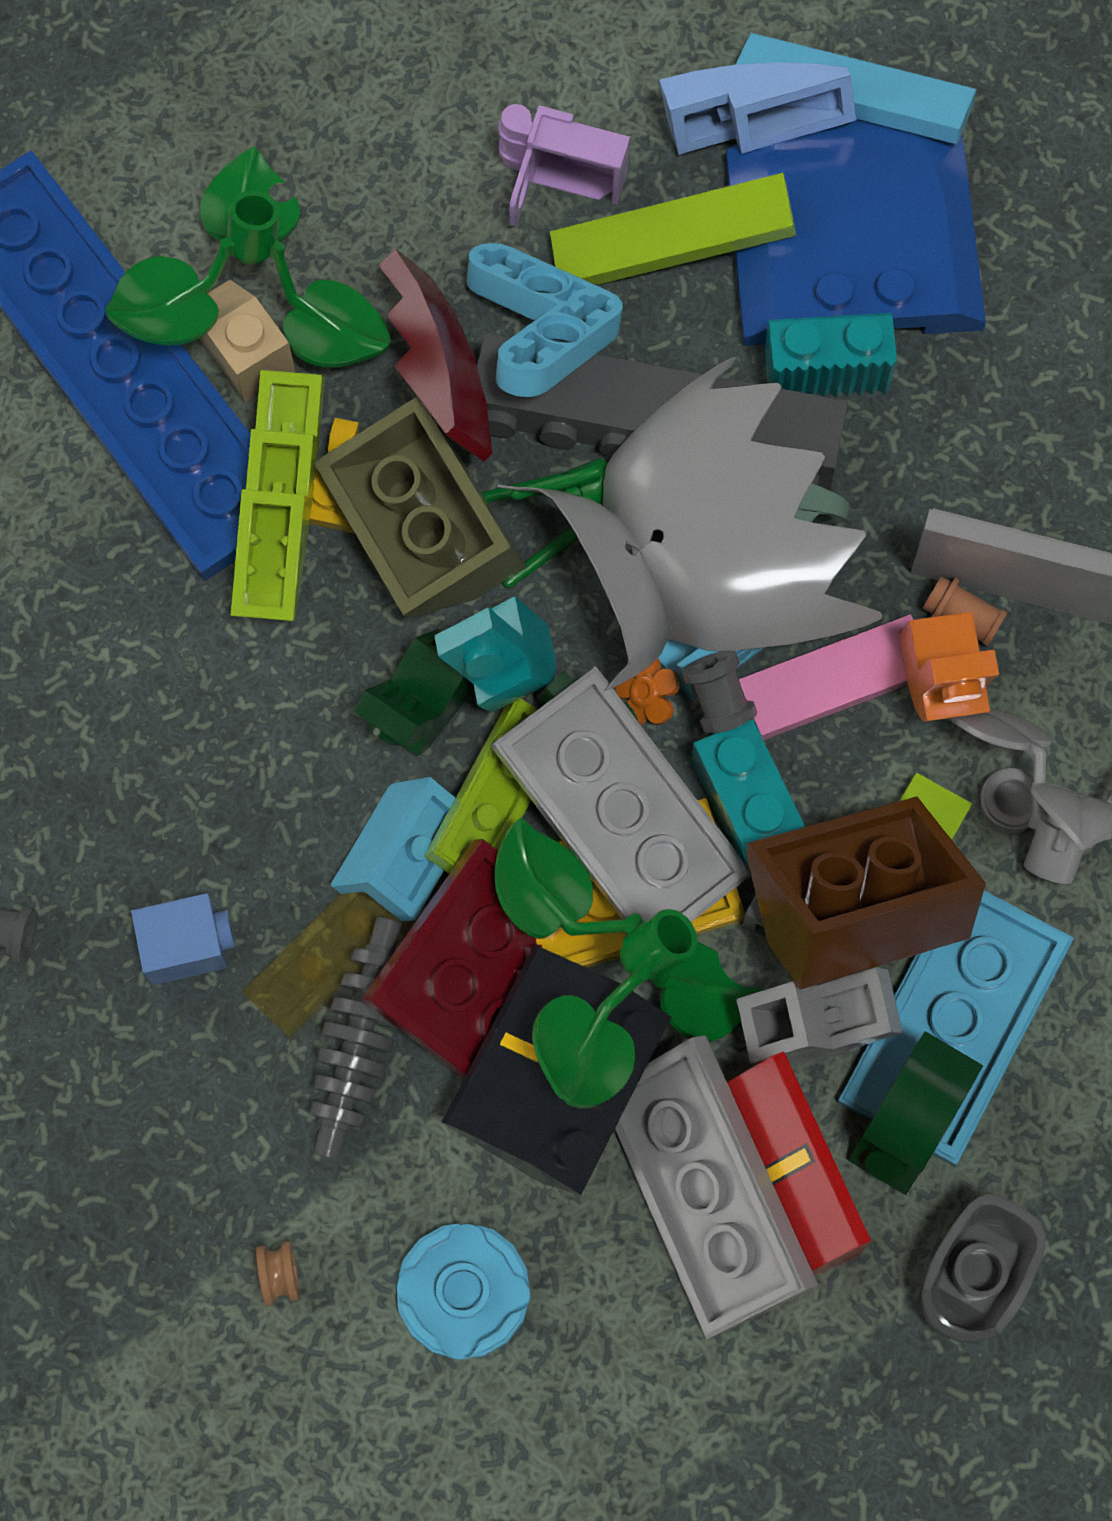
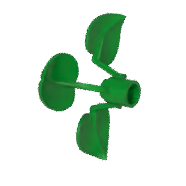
M254 146L228 163L211 181L202 196L200 203L201 223L209 235L220 240L219 251L206 277L199 281L195 270L189 264L179 259L165 256L150 257L133 265L124 273L116 286L112 299L105 307L108 319L119 329L136 339L170 346L193 342L209 332L218 320V305L206 292L215 286L229 256L234 255L237 260L249 265L262 263L268 257L274 259L286 300L295 308L285 316L282 332L289 342L291 351L307 363L319 367H343L379 356L386 352L391 343L389 331L380 314L363 295L350 286L333 280L321 279L314 281L307 287L303 298L298 295L285 259V244L281 241L296 229L300 215L299 202L296 196L287 202H276L269 195V189L273 185L287 183L270 168L261 153Z
M523 817L514 822L505 834L495 865L496 891L505 913L519 929L538 939L549 937L560 926L571 936L626 932L622 942L620 958L630 976L600 1004L596 1012L584 999L573 995H565L548 1002L535 1019L532 1039L537 1060L551 1087L559 1098L565 1100L567 1105L576 1108L598 1106L616 1095L629 1080L635 1061L634 1041L623 1027L608 1021L607 1018L612 1010L644 981L652 980L656 987L663 988L660 996V1006L662 1011L671 1016L669 1023L673 1028L688 1039L706 1035L709 1043L725 1037L740 1023L738 998L765 990L745 987L730 979L721 966L719 953L698 942L693 924L684 914L677 910H661L645 922L636 913L621 920L577 922L585 917L591 909L593 903V884L590 875L574 854L559 842L536 831Z

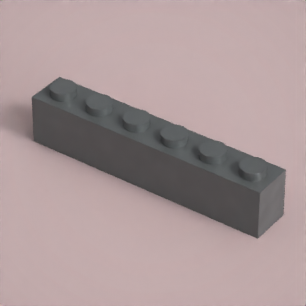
M484 334L477 363L487 403L490 435L512 437L516 431L540 435V440L543 443L555 448H573L576 442L598 446L600 451L608 457H612L626 439L660 406L689 383L703 375L595 354L547 392L539 396L519 397L506 393L496 383L498 349L510 338ZM719 377L711 389L757 384ZM781 389L751 441L822 452L825 460L812 484L831 490L848 401Z

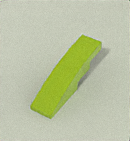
M260 370L255 429H251L246 489H242L231 616L295 622L316 473L314 462L317 461L325 387V377L323 375Z

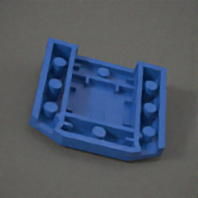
M856 119V121L742 154L738 144L726 150L728 186L784 173L797 236L734 251L743 346L765 345L768 320L891 312L894 329L923 327V334L984 330L986 319L963 135H961L958 144H953Z

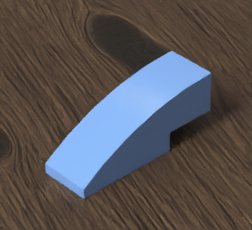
M786 62L737 64L697 70L659 80L667 121L679 155L735 138L742 154L856 121L851 74L848 67Z

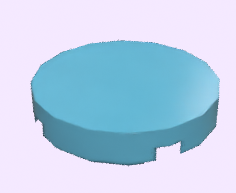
M445 1225L420 1238L403 1259L398 1276V1310L412 1337L432 1353L456 1360L485 1357L507 1344L523 1324L530 1300L527 1268L515 1246L494 1229L479 1225Z

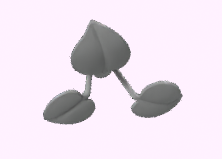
M990 708L989 713L950 718V721L983 741L1004 748L1023 750L1030 756L1034 768L1033 784L1030 789V794L1033 796L1032 814L1028 827L1036 831L1023 866L1032 874L1045 880L1060 884H1071L1084 850L1093 848V845L1104 840L1112 839V795L1107 801L1094 797H1084L1059 785L1045 783L1046 751L1043 747H1050L1053 739L1043 729L1029 720L996 708Z

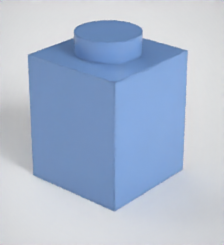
M208 893L131 910L143 974L152 986L228 968L225 950L236 948L228 910L217 912Z

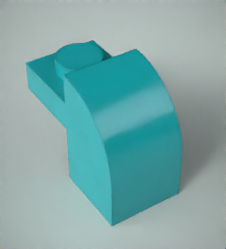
M516 596L491 609L488 607L435 635L438 656L474 684L477 704L487 711H497L543 688L555 679L556 659L549 625Z

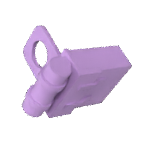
M513 104L506 107L502 112L498 126L500 136L499 154L503 163L508 168L519 171L510 201V225L516 227L531 183L597 200L613 191L612 203L618 205L627 176L630 137L573 122L574 114L541 105L538 106L534 121L531 118L530 111L525 106Z

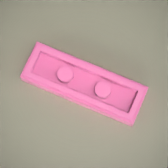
M911 614L739 679L746 700L753 701L758 713L753 720L762 739H768L907 686L899 632L909 620H913Z

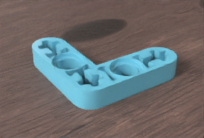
M480 244L473 247L469 252L467 285L470 290L534 320L503 343L498 349L496 383L506 393L519 397H533L547 392L614 341L619 335L623 305L620 298L612 292L504 244Z

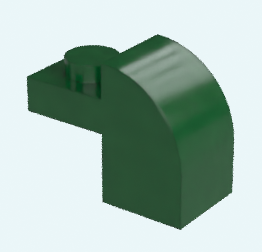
M439 629L415 637L392 678L366 689L353 712L369 722L368 727L370 731L379 739L392 745H402L416 756L421 755L430 748L474 690L473 683L438 656L435 635L442 632Z
M924 1031L848 1161L907 1195L918 1175L922 1173L984 1065Z

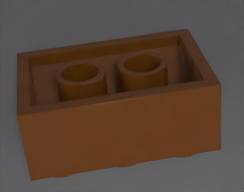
M918 796L749 842L746 849L767 943L800 990L970 939L986 886L985 881Z

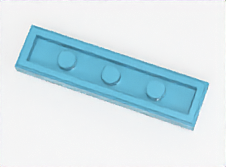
M750 33L735 64L786 62L848 67L851 74L856 119L953 144H958L974 106L976 95L975 88Z

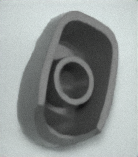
M985 1194L975 1198L953 1223L928 1264L920 1294V1307L927 1323L942 1336L960 1343L979 1341L1000 1334L1022 1306L1039 1269L1046 1245L1044 1226L1039 1219L1018 1204L999 1195Z

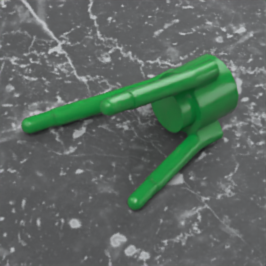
M598 458L559 474L507 486L564 491L589 498L603 506V484L608 463L605 459ZM500 487L482 492L487 502L509 498L520 500L531 496L543 495L541 493ZM572 526L526 560L525 564L527 567L503 582L504 587L512 588L576 541L578 537Z

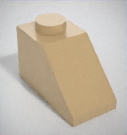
M231 280L207 293L217 303L219 315L212 329L199 338V340L244 403L258 395L260 370L296 372L289 342L254 295Z

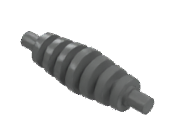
M377 917L370 944L366 945L365 949L355 948L350 962L362 966V974L344 973L340 986L356 992L355 1000L335 997L330 1011L349 1017L348 1026L331 1022L324 1023L321 1036L342 1042L343 1044L341 1052L319 1048L317 1062L334 1067L336 1071L334 1078L315 1075L314 1089L329 1093L327 1104L313 1101L311 1103L310 1115L318 1117V1124L321 1125L313 1153L315 1155L339 1160L346 1132H350L351 1126L361 1128L366 1117L364 1114L352 1111L355 1100L372 1103L376 1093L374 1089L359 1085L361 1076L382 1078L386 1065L366 1059L368 1049L387 1054L392 1052L395 1040L373 1033L375 1024L396 1028V1026L361 999L395 952L402 925L397 921Z

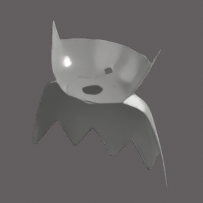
M736 357L718 364L689 383L648 417L616 450L606 466L603 484V506L589 498L564 491L497 485L500 488L545 494L554 500L571 524L589 556L621 626L628 655V664L614 678L605 691L626 682L649 667L662 654L668 639L706 651L757 649L829 637L868 626L882 619L883 615L880 611L825 594L834 576L866 537L865 531L812 523L794 518L802 499L825 460V456L822 452L751 441L782 386L779 383L711 389L716 379L731 367ZM654 530L663 532L664 539L661 543L651 541Z

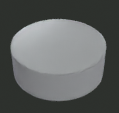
M1007 768L995 772L987 779L980 792L979 808L983 818L991 827L1009 834L1021 833L1030 829L1028 823L1032 814L1033 796L1030 794V789L1033 784V775L1021 769Z

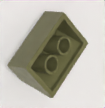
M418 397L410 400L314 462L383 582L406 618L475 600L527 567L449 437Z

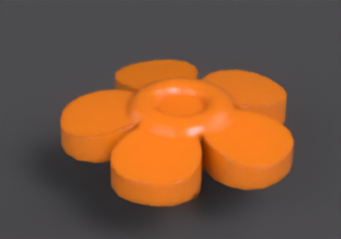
M658 658L638 675L616 686L617 695L620 698L629 699L626 702L633 709L640 725H643L647 718L653 724L662 725L668 722L673 715V705L664 696H672L679 691L680 678L677 672L672 669L660 670L661 664Z

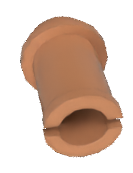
M941 576L923 609L933 614L932 617L973 612L977 639L988 647L1008 612L1003 609L1002 611L958 586L961 581L959 578L955 577L953 582Z

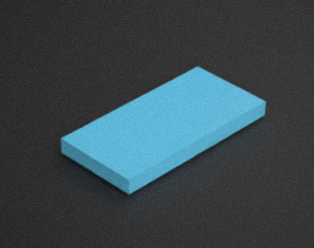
M984 891L970 939L915 956L894 996L903 1034L868 1044L837 1103L872 1121L924 1031L930 1033L984 1065L933 1153V1156L955 1167L1074 938Z

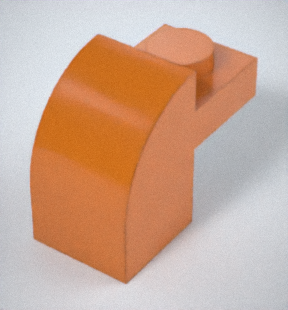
M973 612L909 620L899 632V639L910 695L920 719L923 722L989 713L990 707L986 686L999 676L995 649L979 651Z

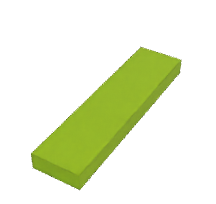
M784 173L550 231L555 267L594 285L797 236Z

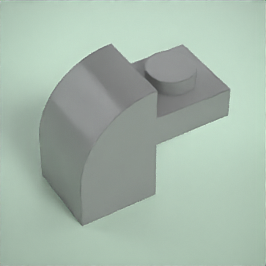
M875 967L801 990L792 981L737 999L751 1064H759L782 1051L785 1052L790 1065L855 1053V1047L903 1034L888 969Z

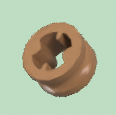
M291 1240L283 1241L281 1247L275 1251L269 1250L266 1245L257 1246L258 1275L266 1307L275 1305L276 1299L281 1296L288 1297L291 1302L300 1301V1287Z

